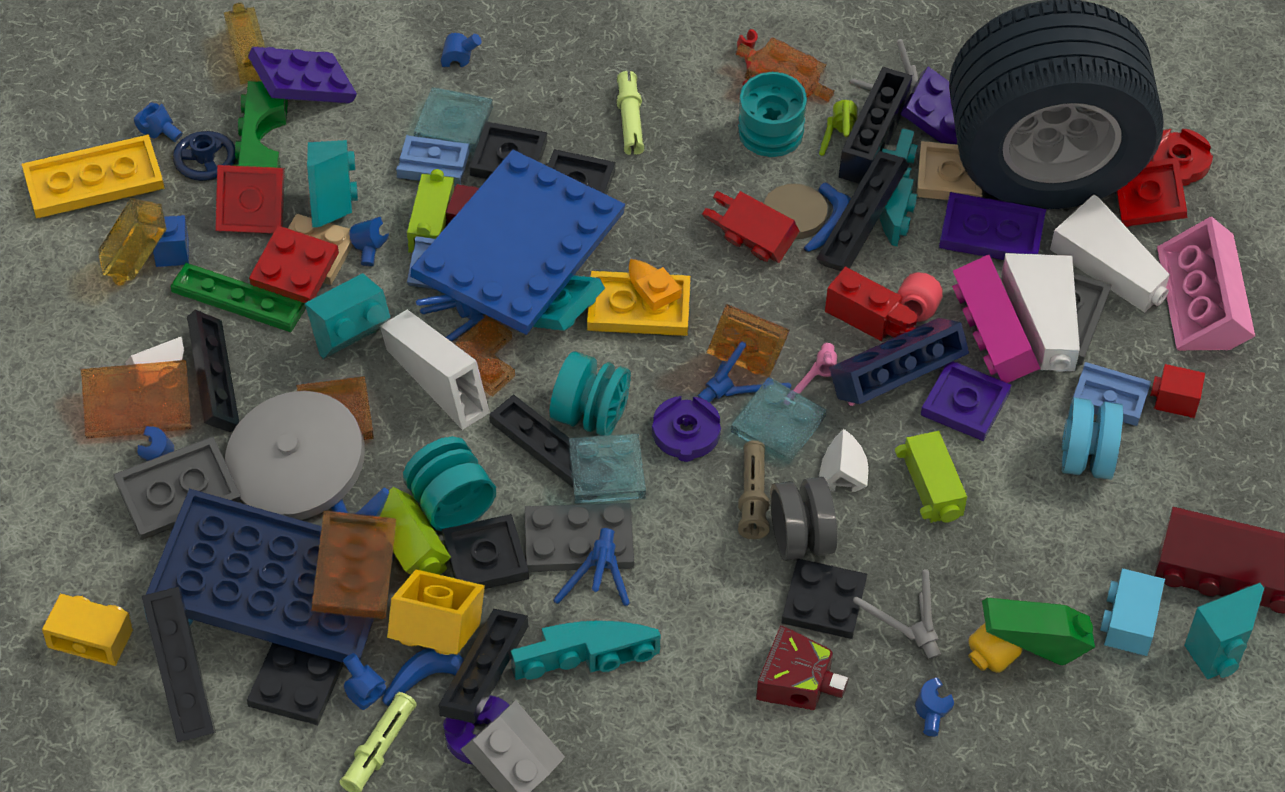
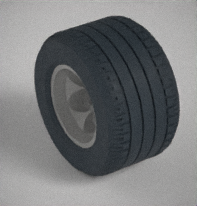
M1043 0L1013 8L993 18L977 30L966 41L953 62L949 80V92L960 160L969 177L979 188L1002 201L1042 209H1062L1083 205L1093 195L1100 199L1104 198L1132 181L1149 164L1159 148L1163 134L1164 119L1147 43L1131 21L1110 8L1081 0Z

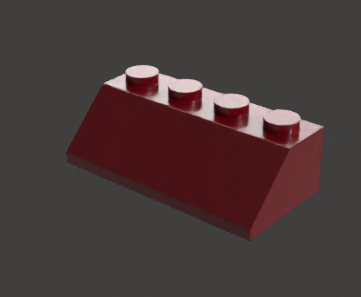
M1172 507L1160 545L1154 576L1165 579L1164 584L1169 587L1176 588L1182 586L1198 590L1206 596L1219 595L1225 597L1261 583L1264 591L1260 606L1268 607L1276 613L1284 614L1285 533Z

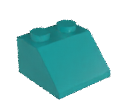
M347 140L308 142L307 171L312 228L321 227L352 213V201H358L357 181L350 182V171L356 170L354 151H348Z
M364 273L305 303L319 355L323 359L380 330V325L387 322L390 318L383 289Z
M1261 583L1197 607L1184 646L1206 679L1217 675L1221 678L1228 677L1238 670L1253 630L1264 591Z

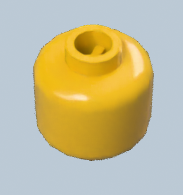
M985 623L969 637L968 641L972 650L968 656L981 671L987 668L996 673L1004 671L1021 655L1023 649L987 633Z

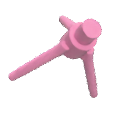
M824 343L821 346V350L817 354V361L783 402L785 406H789L816 375L823 377L831 376L829 367L837 364V354L834 351L835 347L833 344ZM848 402L850 406L855 405V403Z

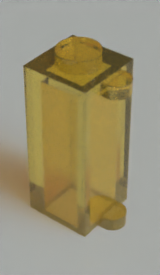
M236 3L232 7L233 11L223 13L226 34L240 85L246 84L248 81H262L248 58L252 47L265 48L254 7L245 8L243 3Z
M130 198L98 249L102 275L111 276L113 282L117 285H124L126 280L135 279L166 231L162 204Z

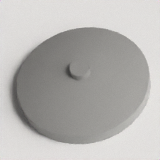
M295 391L272 397L246 414L236 426L229 439L225 453V463L240 493V500L243 504L303 520L330 509L351 490L363 467L365 443L356 419L341 402L322 393Z

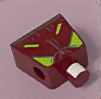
M780 625L758 679L756 700L815 710L822 692L842 699L849 677L830 672L833 658L831 649Z

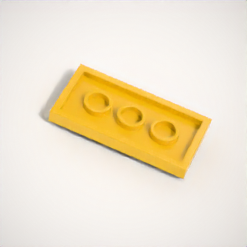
M149 134L21 164L36 219L165 189Z

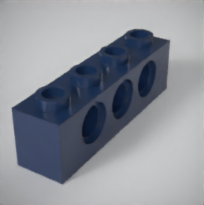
M937 318L829 367L837 398L860 405L969 354L962 323Z

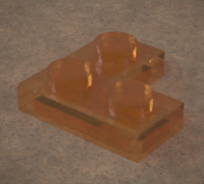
M486 315L454 344L477 361L484 391L493 397L515 377V369L495 356L500 349L512 340V331Z

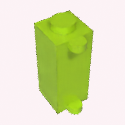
M439 169L432 170L431 175L421 174L407 230L408 252L413 253L416 236L436 239L446 227V210L454 192V178L445 177L443 171Z
M940 431L906 437L905 444L897 446L895 453L898 458H904L924 506L920 509L922 518L929 519L930 523L937 521L948 523L955 521L960 516H964L967 495Z
M392 487L376 522L378 528L405 572L412 574L417 569L438 575L442 574L447 569L445 563L451 556L414 497Z

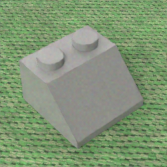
M516 700L460 749L497 792H531L565 758Z

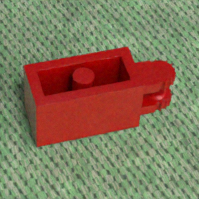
M716 191L713 199L720 206L728 209L724 216L708 208H705L702 213L705 219L722 228L725 233L724 238L737 247H740L743 243L752 248L751 253L764 262H768L770 258L779 263L800 232L795 220L739 191L735 199Z
M844 267L827 288L825 312L881 342L887 334L895 338L915 329L914 326H916L918 321L916 312L901 304V295L847 267Z

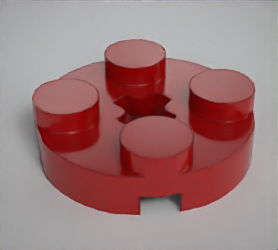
M1171 129L1163 130L1159 148L1151 161L1176 158L1175 155H1186L1185 158H1178L1183 186H1188L1191 182H1196L1207 175L1212 164L1213 155L1210 153L1211 146L1209 142L1199 133L1189 129H1182L1181 133H1171Z

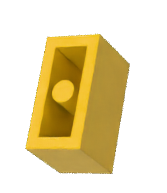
M60 593L42 631L47 648L116 666L133 628L129 612L119 606H105L91 602L83 596L72 597Z

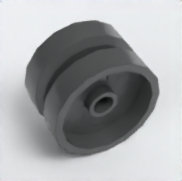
M824 477L803 479L800 489L797 488L793 481L773 483L770 489L771 517L775 539L782 559L786 561L803 558L807 546L815 556L835 553L837 548V523L833 499L826 479Z

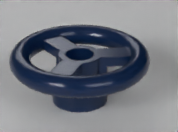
M195 132L184 137L176 145L173 152V163L176 169L187 178L198 181L213 180L217 178V166L213 161L215 158L214 154L224 146L227 150V158L222 165L233 166L236 162L235 145L231 139L218 132ZM183 160H196L198 163L204 164L207 171L190 169L184 164Z

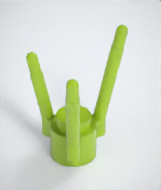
M840 100L834 104L833 116L827 118V128L819 151L820 156L825 155L834 128L843 133L844 137H849L858 118V108L853 101Z

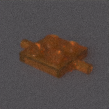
M772 37L766 46L758 51L741 43L736 51V55L751 62L744 77L747 80L760 73L779 72L797 79L804 87L806 97L814 94L829 102L834 95L835 90L819 83L826 64L816 60L813 56L789 46L783 41Z

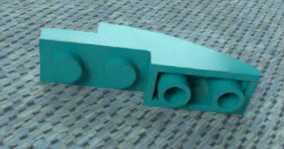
M902 129L896 151L883 149L882 152L903 157L908 163L914 164L918 145L913 144L914 131ZM909 167L879 217L890 244L897 247L900 236H907L911 217L906 215L907 212H914L918 195L912 193L914 179H910L912 168Z
M580 621L542 628V642L511 650V669L515 680L522 678L529 680L537 679L547 671L558 668L569 670L575 668L583 661H586L590 673L599 670L610 672L618 668L620 664L631 661L646 662L656 654H660L661 635L658 629L619 621Z

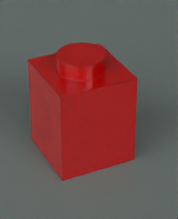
M1165 364L1161 377L1154 376L1150 396L1156 397L1154 409L1195 418L1201 400L1205 373Z

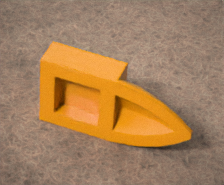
M630 259L629 276L631 283L653 311L681 298V287L664 267L657 269L646 262Z

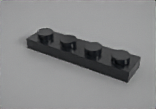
M878 151L816 259L821 265L838 271H842L844 267L851 268L909 167V163L905 158Z
M195 309L187 316L204 423L227 432H233L239 424V416L222 320Z
M514 394L489 414V421L492 425L589 501L614 480V472Z
M180 586L143 595L142 600L177 743L216 733Z
M493 609L438 705L440 716L470 723L477 721L511 659V650L517 648L529 627L528 615Z

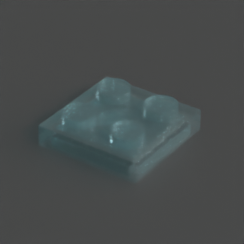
M432 87L414 130V136L469 144V151L475 152L485 122L488 121L491 114L493 99Z
M768 377L732 423L731 432L747 442L752 440L762 442L765 445V452L790 464L824 420L827 410Z
M639 433L569 438L575 503L646 498Z

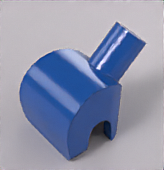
M460 33L447 35L441 56L442 67H450L452 61H458L460 67L466 66L470 61L471 51L482 43L480 36L473 34L467 38Z
M151 102L134 117L137 129L145 135L149 134L151 138H157L163 133L175 143L183 134L172 124L173 121L163 104L159 106L157 103Z
M381 217L354 224L350 229L351 243L356 249L362 251L361 265L374 266L376 249L380 248L389 237V233L383 236L379 233V227L383 224Z
M146 426L143 435L149 437L151 445L148 447L138 445L137 453L140 458L149 461L173 452L175 448L172 441L161 429Z
M352 653L343 659L345 666L352 675V677L345 681L344 689L348 698L360 709L365 710L385 694L387 688L384 683L386 681L368 664L363 666L356 653Z
M937 677L924 683L915 703L917 713L925 719L923 733L931 737L938 736L940 719L951 711L954 706L951 694L944 698L938 697L937 689L942 687L943 684Z

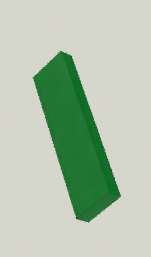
M185 263L170 286L171 292L288 332H292L306 309L303 302L189 263Z

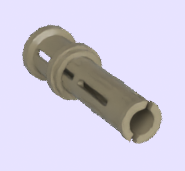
M752 440L743 446L744 493L738 500V508L742 512V519L738 523V532L747 539H761L767 536L770 530V524L766 520V512L769 510L770 500L764 494L765 445L760 441Z

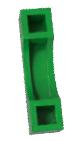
M248 81L247 94H241V113H244V117H239L238 135L242 136L241 141H236L235 157L236 160H239V164L233 166L281 168L279 152L267 148L260 141L271 130L286 125L289 102L288 99L271 98L262 81Z

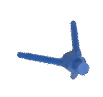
M732 341L716 374L705 384L706 388L697 396L710 403L714 398L720 399L723 395L727 397L742 393L790 389L791 384L771 383L734 386L732 380L728 377V373L746 347V343L742 341L736 348L737 343Z
M609 528L601 529L599 540L595 541L593 551L590 552L585 562L553 599L554 603L559 604L591 566H596L592 590L594 592L599 591L604 568H608L611 570L623 605L628 606L630 604L618 569L617 559L614 555L616 545L613 543L614 530Z

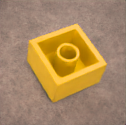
M416 569L391 598L387 638L398 640L406 646L418 645L431 648L443 655H458L480 625L485 585Z

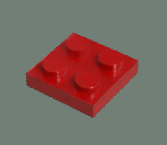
M1178 157L1150 161L1132 181L1117 191L1121 222L1126 227L1188 218Z
M217 165L215 231L274 233L278 225L283 227L285 168Z
M278 225L249 277L250 284L306 303L314 299L339 254L338 245Z

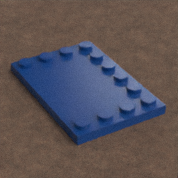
M512 150L411 267L410 277L527 335L624 214L625 204Z

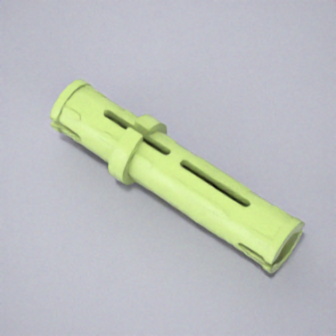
M624 71L617 76L619 88L617 106L621 110L624 152L627 155H631V146L633 145L634 154H641L644 151L639 110L642 99L637 91V75L630 71V81H628V72Z
M398 692L365 744L358 746L354 753V761L339 781L346 791L362 792L364 785L374 770L381 768L384 763L383 756L397 737L411 712L417 706L411 696ZM394 719L393 723L391 724V726L389 727V729L387 730L386 734H385L384 737H383L384 732L386 731V729L388 728V726L390 725V723H391L392 720ZM371 755V757L369 758V760L367 761V763L365 764V766H364V768H363L364 763L366 762V760L368 759V757Z

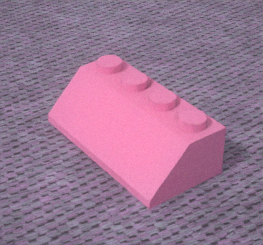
M1211 216L1157 246L1160 264L1170 274L1166 286L1169 290L1167 302L1177 350H1231L1255 337L1233 233Z

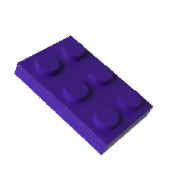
M252 47L248 55L271 98L351 103L357 95L333 53L303 51L300 49H276L274 47Z
M950 192L939 248L979 256L990 255L991 258L1004 260L1005 253L1038 254L1046 209Z

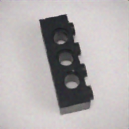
M882 67L842 149L838 178L860 184L878 151L882 152L883 149H887L902 117L900 113L910 96L913 75Z

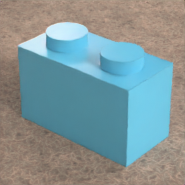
M1122 568L1118 582L1111 580L1106 601L1113 603L1111 611H1104L1100 631L1107 632L1105 646L1145 656L1148 655L1155 631L1165 579Z

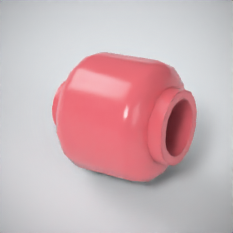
M917 272L910 274L904 279L897 294L902 296L901 304L916 312V315H918L917 322L928 320L935 314L943 297V289L933 276Z

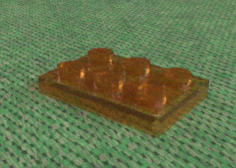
M186 360L81 369L85 436L87 439L144 434L146 426L157 427L163 432L192 429Z
M324 510L311 611L385 619L396 526L395 518Z

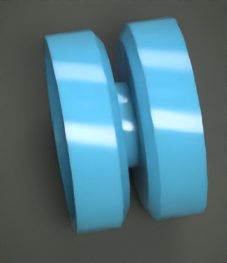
M1073 397L1063 431L1062 473L1081 475L1086 468L1088 456L1091 455L1090 470L1093 477L1112 480L1121 441L1123 405L1104 401L1098 409L1096 422H1093L1094 406L1091 400Z

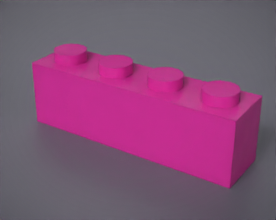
M990 255L953 270L958 282L952 286L959 303L966 302L968 307L962 310L969 326L976 325L978 328L977 331L973 332V336L980 351L987 349L989 353L983 356V359L990 374L998 373L1001 381L1009 383L1041 369Z

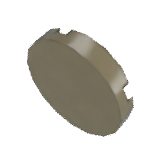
M786 184L776 187L768 193L764 201L765 205L795 220L800 231L796 239L814 236L823 227L827 218V203L822 194L814 188L802 184Z

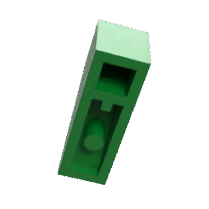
M988 597L982 600L987 633L1058 665H1066L1095 648L1093 624L1090 616L1069 606Z

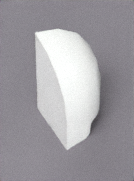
M182 337L129 357L125 363L132 375H138L141 387L162 381L175 373L183 358L184 347Z
M843 429L827 448L822 459L819 477L826 479L830 491H835L836 486L852 487V492H856L868 485V461L861 445L850 433Z

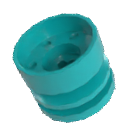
M766 72L750 78L744 84L739 100L738 133L740 141L748 150L761 156L778 157L795 151L801 144L804 135L807 97L804 87L797 79L784 73Z
M576 351L571 352L565 359L554 385L549 409L550 418L574 427L584 415L583 426L585 431L591 433L596 429L599 436L608 438L611 436L625 410L629 395L631 371L622 366L615 370L613 363L607 362L597 374V360L594 357Z
M459 437L440 438L427 444L413 455L403 471V482L411 491L412 496L420 503L421 509L431 525L439 531L477 520L490 508L496 497L495 484L484 468L478 464V459L472 453L468 444Z

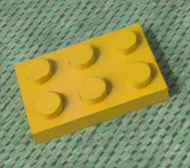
M591 271V277L600 278L605 289L596 298L595 303L588 307L587 331L688 336L690 276L671 275L682 289L681 298L653 311L635 290L629 273Z

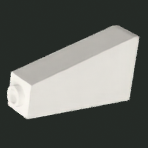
M1096 195L1091 196L1054 230L1050 248L1052 252L1057 255L1072 256L1075 267L1095 280L1111 284V291L1144 313L1152 305L1159 306L1167 297L1169 290L1166 286L1170 274Z
M1005 253L1001 280L1041 370H1054L1057 372L1075 371L1080 347L1072 256Z
M408 309L380 325L386 350L462 430L490 413L477 361Z

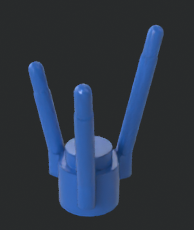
M448 295L427 297L416 301L418 306L432 305L421 308V314L456 307L461 318L467 317L470 319L445 337L451 342L473 326L485 322L483 313Z

